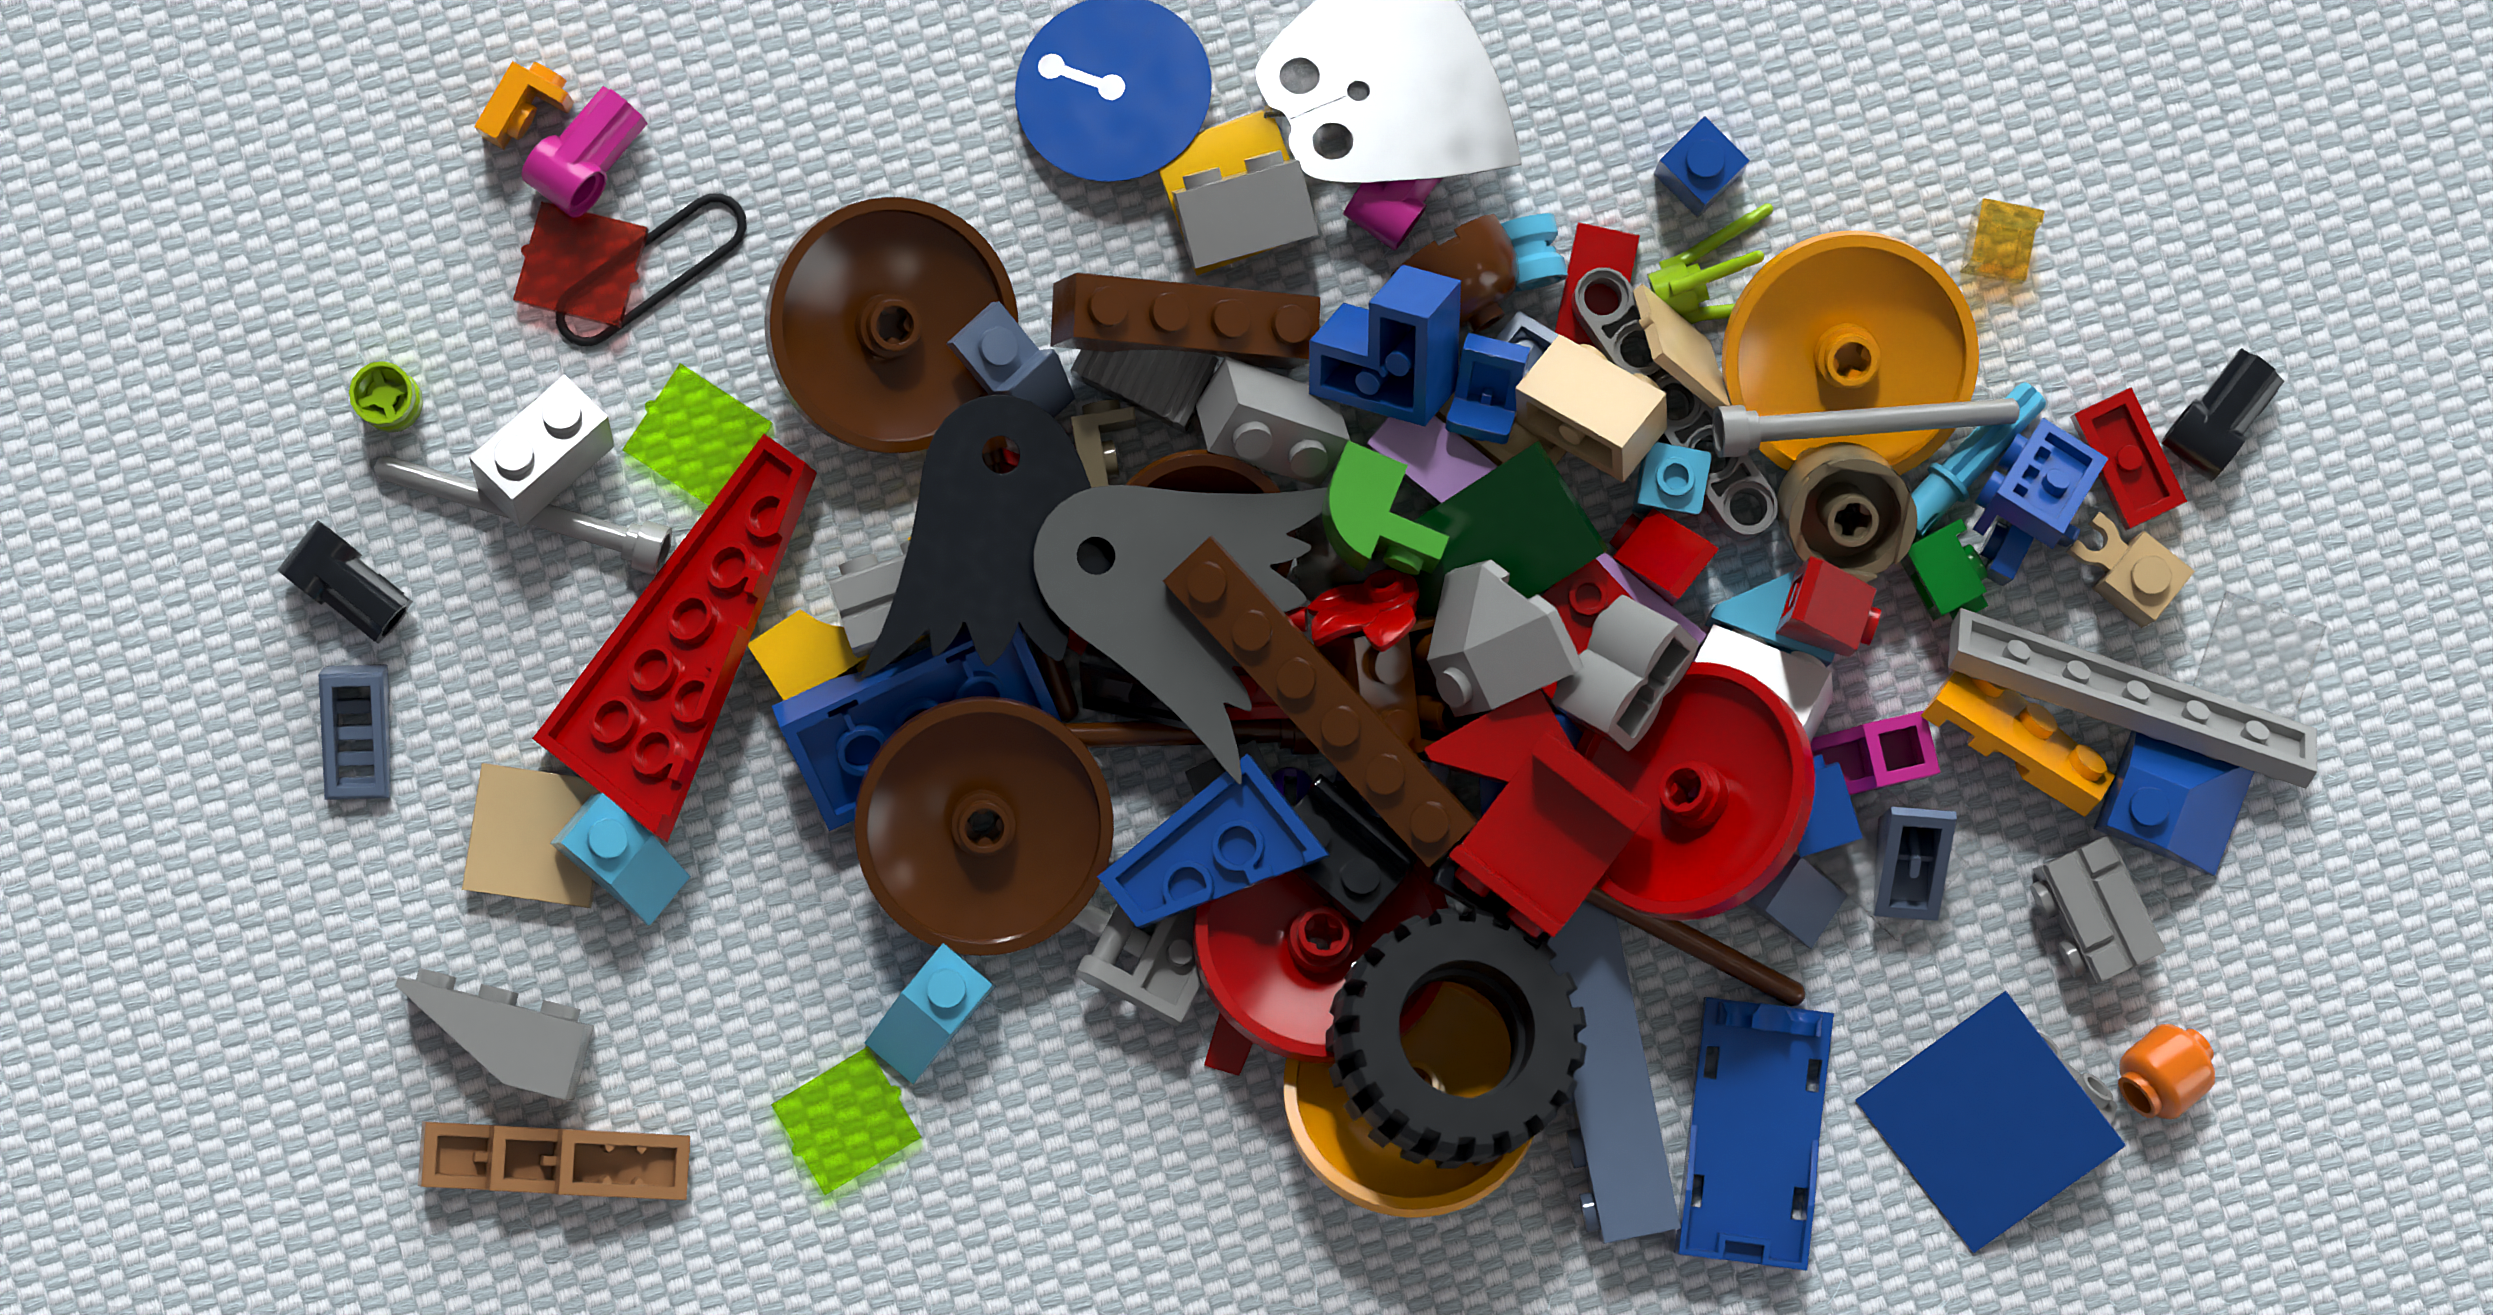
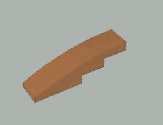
M422 1121L418 1186L552 1193L558 1195L686 1200L690 1136Z

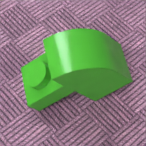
M1347 441L1326 490L1322 505L1324 531L1332 548L1342 560L1362 573L1375 550L1384 554L1383 561L1396 570L1412 575H1418L1420 570L1432 574L1441 559L1449 536L1389 512L1408 465Z

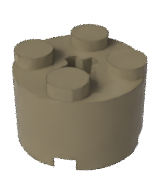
M1834 442L1808 448L1796 457L1794 464L1785 474L1777 494L1778 523L1784 538L1803 563L1810 556H1813L1836 566L1866 583L1877 578V574L1889 568L1893 563L1896 565L1907 554L1913 543L1917 528V508L1911 493L1893 467L1880 454L1868 447L1850 442ZM1849 503H1853L1857 507L1856 513H1845L1842 522L1839 523L1835 518L1838 510H1845Z

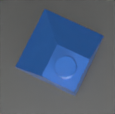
M2131 730L2115 771V777L2110 784L2093 829L2107 835L2110 834L2112 837L2210 876H2215L2255 771L2222 760L2211 759L2204 754L2163 740L2152 739L2142 733Z

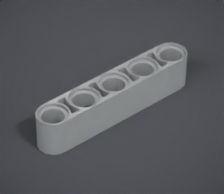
M1596 268L1587 272L1577 283L1571 297L1572 310L1577 321L1596 348L1609 362L1631 374L1639 373L1649 377L1662 391L1666 389L1680 391L1689 402L1688 416L1682 420H1670L1667 418V429L1658 439V442L1694 449L1695 445L1702 441L1713 442L1712 417L1714 410L1654 360L1651 365L1644 368H1635L1623 360L1620 345L1624 340L1630 337H1639L1648 342L1645 331L1639 323L1641 317L1631 284L1620 272L1611 268ZM1595 284L1609 286L1617 295V310L1609 315H1597L1591 312L1584 301L1585 290ZM1748 454L1746 456L1725 457V466L1722 471L1708 473L1703 507L1717 527L1727 537L1735 540H1750L1759 536L1774 522L1778 512L1777 498L1773 489ZM1738 493H1747L1755 497L1761 506L1759 523L1753 526H1745L1738 523L1730 512L1732 496Z

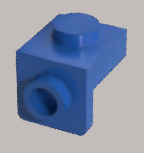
M1468 333L1462 349L1455 395L1447 416L1445 429L1478 441L1506 444L1517 416L1515 387L1526 375L1531 348Z
M1996 521L1979 555L1988 559L1985 565L1988 574L1987 578L2001 586L2011 582L2027 554L2034 537L2026 534L2010 522H2007L2005 525ZM2069 524L2057 544L2067 548L2076 541L2081 530Z

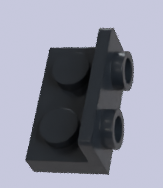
M1319 774L1310 784L1307 794L1293 809L1331 857L1292 872L1357 928L1361 929L1410 875L1418 857L1387 822H1383L1381 825L1363 809V801L1351 787L1339 780H1335L1332 783L1324 775Z

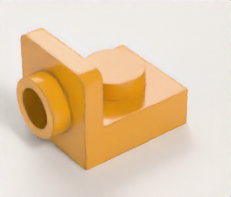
M512 61L474 126L483 139L505 150L512 137L520 140L529 129L537 111V107L532 105L535 97L544 100L567 114L569 113L574 102L569 93L563 90L567 81L556 72L537 62H533L528 70Z

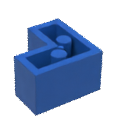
M1402 264L1369 301V310L1343 303L1309 340V394L1425 427L1456 389L1461 280Z

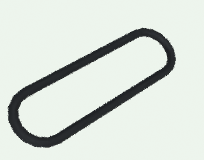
M722 193L706 194L697 198L569 289L560 298L555 310L556 324L561 335L569 342L579 346H595L610 338L728 254L742 241L746 231V215L741 205L732 197ZM719 202L727 205L734 211L737 218V229L734 236L726 244L605 330L592 337H581L574 334L568 328L565 322V310L568 303L574 297L699 208L709 203Z

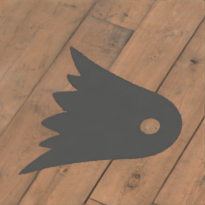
M1109 485L1093 487L1074 494L1061 502L1045 519L1038 533L1034 548V572L1039 589L1047 604L1076 634L1114 660L1166 704L1208 747L1238 784H1241L1242 775L1239 752L1231 722L1223 703L1226 702L1246 711L1252 709L1246 688L1232 670V667L1242 666L1166 586L1163 580L1208 537L1213 536L1283 612L1297 608L1305 603L1306 596L1294 584L1274 571L1270 565L1296 559L1310 551V544L1287 536V533L1322 513L1323 500L1328 487L1282 493L1230 494L1174 491L1132 485ZM1091 537H1100L1107 540L1115 551L1113 566L1109 571L1100 575L1087 573L1080 567L1077 561L1078 547L1084 540Z

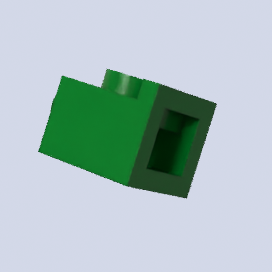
M1961 518L1912 544L1907 554L1900 560L1933 622L1947 614H1950L1952 620H1954L1960 608L1977 613L1989 606L1983 596L1987 592L1982 583V580L1988 577L1986 568L1971 544L1962 547L1957 538L1967 530Z

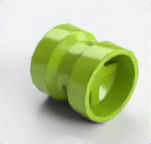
M385 361L370 363L361 368L351 381L349 396L353 409L357 415L377 430L388 433L403 431L412 426L421 414L423 406L422 391L417 382L396 364Z

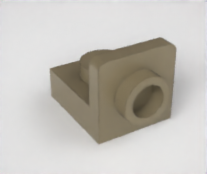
M1116 399L1083 405V415L1071 417L1075 448L1092 488L1109 486L1108 479L1120 477L1114 440L1101 442L1100 434L1136 427L1134 407L1121 408L1120 401Z

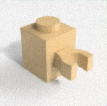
M2101 512L2097 513L2088 525L2101 533L2103 537L2102 548L2099 551H2091L2079 540H2076L2066 553L2082 564L2098 566L2105 571L2092 589L2139 627L2143 628L2157 620L2195 571L2145 531L2132 538L2127 544L2124 543L2119 536L2115 524Z

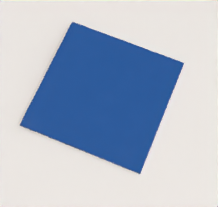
M2006 990L1855 1099L1973 1253L2126 1146L2121 1137Z

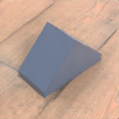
M1890 807L1878 818L1874 916L1938 921L1957 822L1956 811Z
M1794 853L1781 872L1764 889L1744 902V904L1809 949H1812L1847 895L1802 857L1800 858L1799 855Z

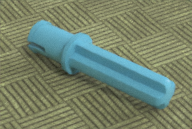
M2023 382L2017 385L2004 398H2014L2018 402L2019 419L2015 424L1978 426L1941 465L1932 462L1928 466L1929 476L1911 493L1917 508L1916 538L1923 539L1927 532L1957 501L1965 502L1970 495L1967 488L2007 448L2017 433L2020 434L2045 408L2046 401L2044 397L2029 383Z

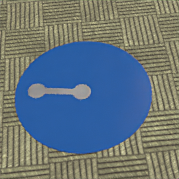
M1086 0L1062 11L1041 28L1028 45L1020 62L1016 77L1015 102L1017 114L1022 129L1034 148L1047 161L1062 171L1076 177L1100 182L1130 180L1162 168L1181 154L1199 132L1209 108L1212 89L1211 70L1206 52L1197 35L1183 19L1164 6L1149 0Z

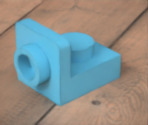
M1656 442L1641 460L1632 512L1648 515L1654 508L1659 512L1667 510L1693 516L1698 515L1703 506L1711 463L1710 453Z

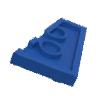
M1247 754L1240 759L1241 784H1238L1226 771L1097 877L1135 926L1144 928L1331 857V855L1253 757Z

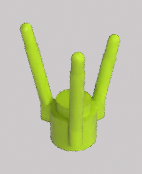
M1765 203L1683 253L1659 261L1661 270L1647 274L1651 291L1690 324L1706 320L1728 319L1735 304L1699 307L1700 302L1710 299L1706 284L1762 262L1764 260V253L1756 250L1704 270L1700 269L1698 263L1691 266L1688 265L1773 213V206L1770 203Z

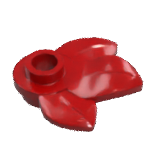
M1385 569L1371 574L1362 584L1343 585L1322 593L1307 606L1308 613L1315 616L1311 625L1314 645L1318 647L1343 635L1363 630L1371 646L1380 652H1385L1399 642L1416 623V602L1420 595L1416 579L1407 573Z

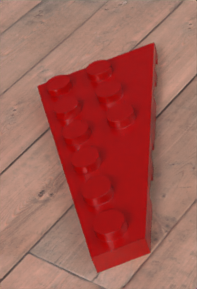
M763 434L532 738L667 843L817 475V472L806 462L766 434Z

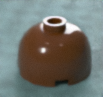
M1495 214L1484 215L1453 229L1457 235L1456 237L1439 246L1434 240L1402 263L1406 266L1461 280L1459 329L1467 326L1472 334L1486 330L1505 316L1500 305L1513 293L1519 277L1518 255L1510 237ZM1401 265L1391 274L1390 278L1401 267Z

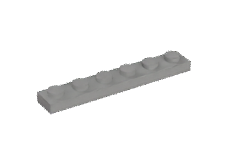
M1960 608L1951 624L1948 668L1964 673L1971 678L1985 680L2026 694L2033 699L2044 700L2083 713L2090 718L2103 720L2142 733L2152 739L2163 740L2204 754L2211 759L2222 760L2261 773L2268 778L2281 780L2305 789L2318 772L2317 728Z

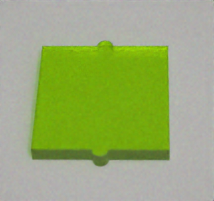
M679 363L656 400H649L645 403L647 413L622 450L709 506L763 434L767 435L774 424Z
M868 1046L771 1104L795 1144L791 1149L794 1156H802L824 1195L831 1193L922 1138L899 1099L902 1093L901 1088L890 1084Z

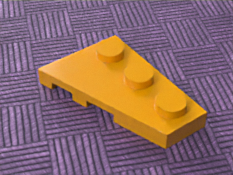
M1955 670L1950 672L1921 714V717L1937 727H1940L1948 719L1969 732L1971 735L1968 737V746L1986 757L1993 751L2008 756L2015 761L2016 769L2023 780L2083 817H2086L2101 801L2115 777L2107 769L2103 758L2094 749L2084 744H2078L2061 730L2053 715L2046 708L2037 703L2028 702L2017 691L1985 680L1971 678Z

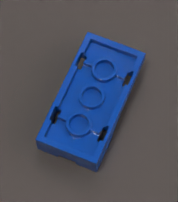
M1019 624L1010 643L999 659L991 666H985L981 661L970 632L967 629L957 634L951 644L938 656L932 655L930 646L895 663L888 664L865 678L862 677L863 671L830 679L772 706L781 732L829 832L854 821L855 803L860 784L870 762L883 743L904 723L931 707L967 697H1002L1035 706L1061 721Z
M1704 997L1678 1214L1681 1228L1676 1230L1674 1253L1807 1271L1815 1207L1819 1138L1834 1013ZM1707 1046L1719 1047L1715 1079L1703 1078ZM1809 1059L1819 1060L1815 1092L1806 1091ZM1694 1174L1704 1175L1700 1207L1691 1206ZM1794 1187L1804 1188L1801 1220L1791 1219Z

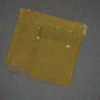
M1982 198L1971 213L1960 273L2022 285L2027 278L2035 231L2043 224L2045 211Z

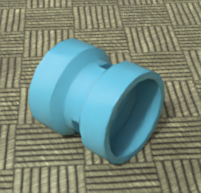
M1554 214L1529 215L1501 223L1518 255L1519 277L1513 292L1542 288L1568 278L1564 257L1556 253L1555 246L1550 245L1558 236Z

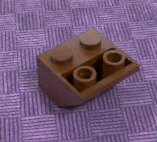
M1437 614L1415 616L1416 623L1413 628L1399 642L1385 652H1380L1372 647L1367 641L1363 630L1343 635L1316 647L1415 754L1423 752L1427 746L1474 721L1473 714L1454 717L1450 706L1442 699L1438 692L1436 677L1427 661Z

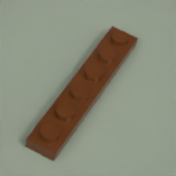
M1213 536L1208 537L1163 580L1166 586L1428 868L1477 824L1478 821Z

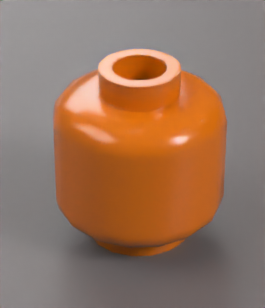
M2159 1024L2130 1047L2119 1061L2121 1077L2118 1080L2120 1092L2127 1103L2144 1117L2154 1118L2156 1116L2161 1119L2179 1118L2206 1095L2215 1084V1069L2211 1061L2214 1057L2213 1049L2204 1036L2194 1029L2183 1030L2172 1024Z

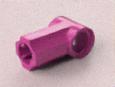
M602 86L560 137L556 135L548 136L533 148L523 165L522 179L566 214L573 218L579 217L586 213L600 198L607 182L606 172L648 123L643 115L633 108L627 100L612 89Z
M1443 178L1362 183L1346 206L1343 215L1390 249L1396 251L1425 211L1427 205L1424 202Z

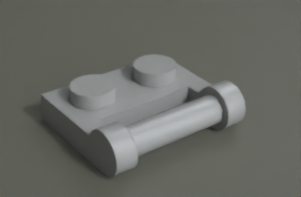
M1117 904L1091 955L1086 954L1083 956L1075 974L1085 983L1095 988L1109 991L1177 1027L1182 1022L1202 982L1193 949V924L1196 908L1159 921L1132 974H1129L1117 968L1115 964L1135 924L1120 905Z

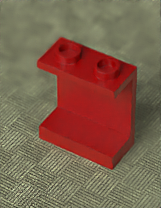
M1547 730L1529 751L1531 753L1466 839L1461 845L1456 846L1449 855L1451 859L1460 865L1454 873L1460 881L1484 898L1491 890L1512 905L1506 915L1535 938H1538L1543 930L1553 938L1558 935L1653 812L1649 806L1550 730Z

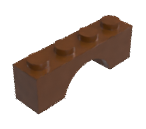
M1076 272L1053 283L1050 347L1101 352L1130 350L1185 351L1215 355L1223 358L1226 356L1253 366L1294 369L1309 363V340L1319 330L1320 297Z

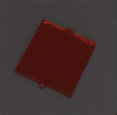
M541 201L530 242L521 248V253L525 259L514 293V302L621 328L632 287L641 282V276L637 270L649 229L646 226L588 212L573 218L555 204Z

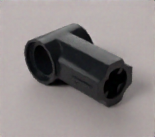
M2241 348L2235 353L2199 401L2194 399L2183 411L2160 443L2212 482L2240 450L2247 439L2243 434L2276 395L2284 380L2277 374L2276 369L2261 357Z
M317 520L277 570L321 605L326 602L374 642L379 644L388 634L392 633L405 617L413 601L380 573L378 574L360 560L362 556L360 552Z

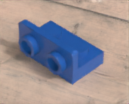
M2042 418L2029 439L2017 433L1998 463V466L2006 470L2007 474L2004 476L1994 470L1974 503L1984 508V511L1973 527V530L1984 536L1998 515L2053 549L2064 534L2108 458L2045 418Z

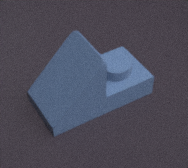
M1000 301L991 302L946 343L988 395H1010L1030 401L1048 412L1053 418L1075 399L1060 358L1055 350H1039Z

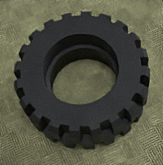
M1456 908L1435 910L1425 919L1416 915L1401 922L1393 931L1383 934L1354 963L1344 977L1345 982L1342 988L1334 995L1329 1010L1334 1019L1333 1024L1326 1030L1325 1050L1334 1052L1335 1064L1328 1071L1333 1087L1339 1088L1344 1086L1348 1094L1349 1100L1343 1105L1344 1109L1353 1122L1362 1116L1372 1126L1373 1129L1368 1134V1137L1383 1148L1391 1142L1402 1148L1400 1158L1415 1164H1419L1427 1158L1435 1160L1437 1168L1457 1169L1463 1163L1472 1162L1476 1167L1493 1162L1505 1153L1513 1152L1544 1130L1558 1116V1109L1570 1100L1578 1084L1573 1078L1575 1071L1584 1065L1587 1046L1578 1042V1033L1586 1028L1587 1025L1584 1007L1572 1008L1569 995L1578 989L1570 972L1568 971L1558 976L1549 964L1557 954L1545 941L1534 948L1524 940L1527 932L1512 920L1504 927L1493 924V912L1473 909L1467 916H1459ZM1435 981L1462 984L1482 994L1498 1010L1509 1033L1511 1057L1507 1073L1492 1090L1482 1095L1468 1098L1450 1095L1432 1087L1412 1068L1401 1045L1399 1016L1407 999L1422 986Z

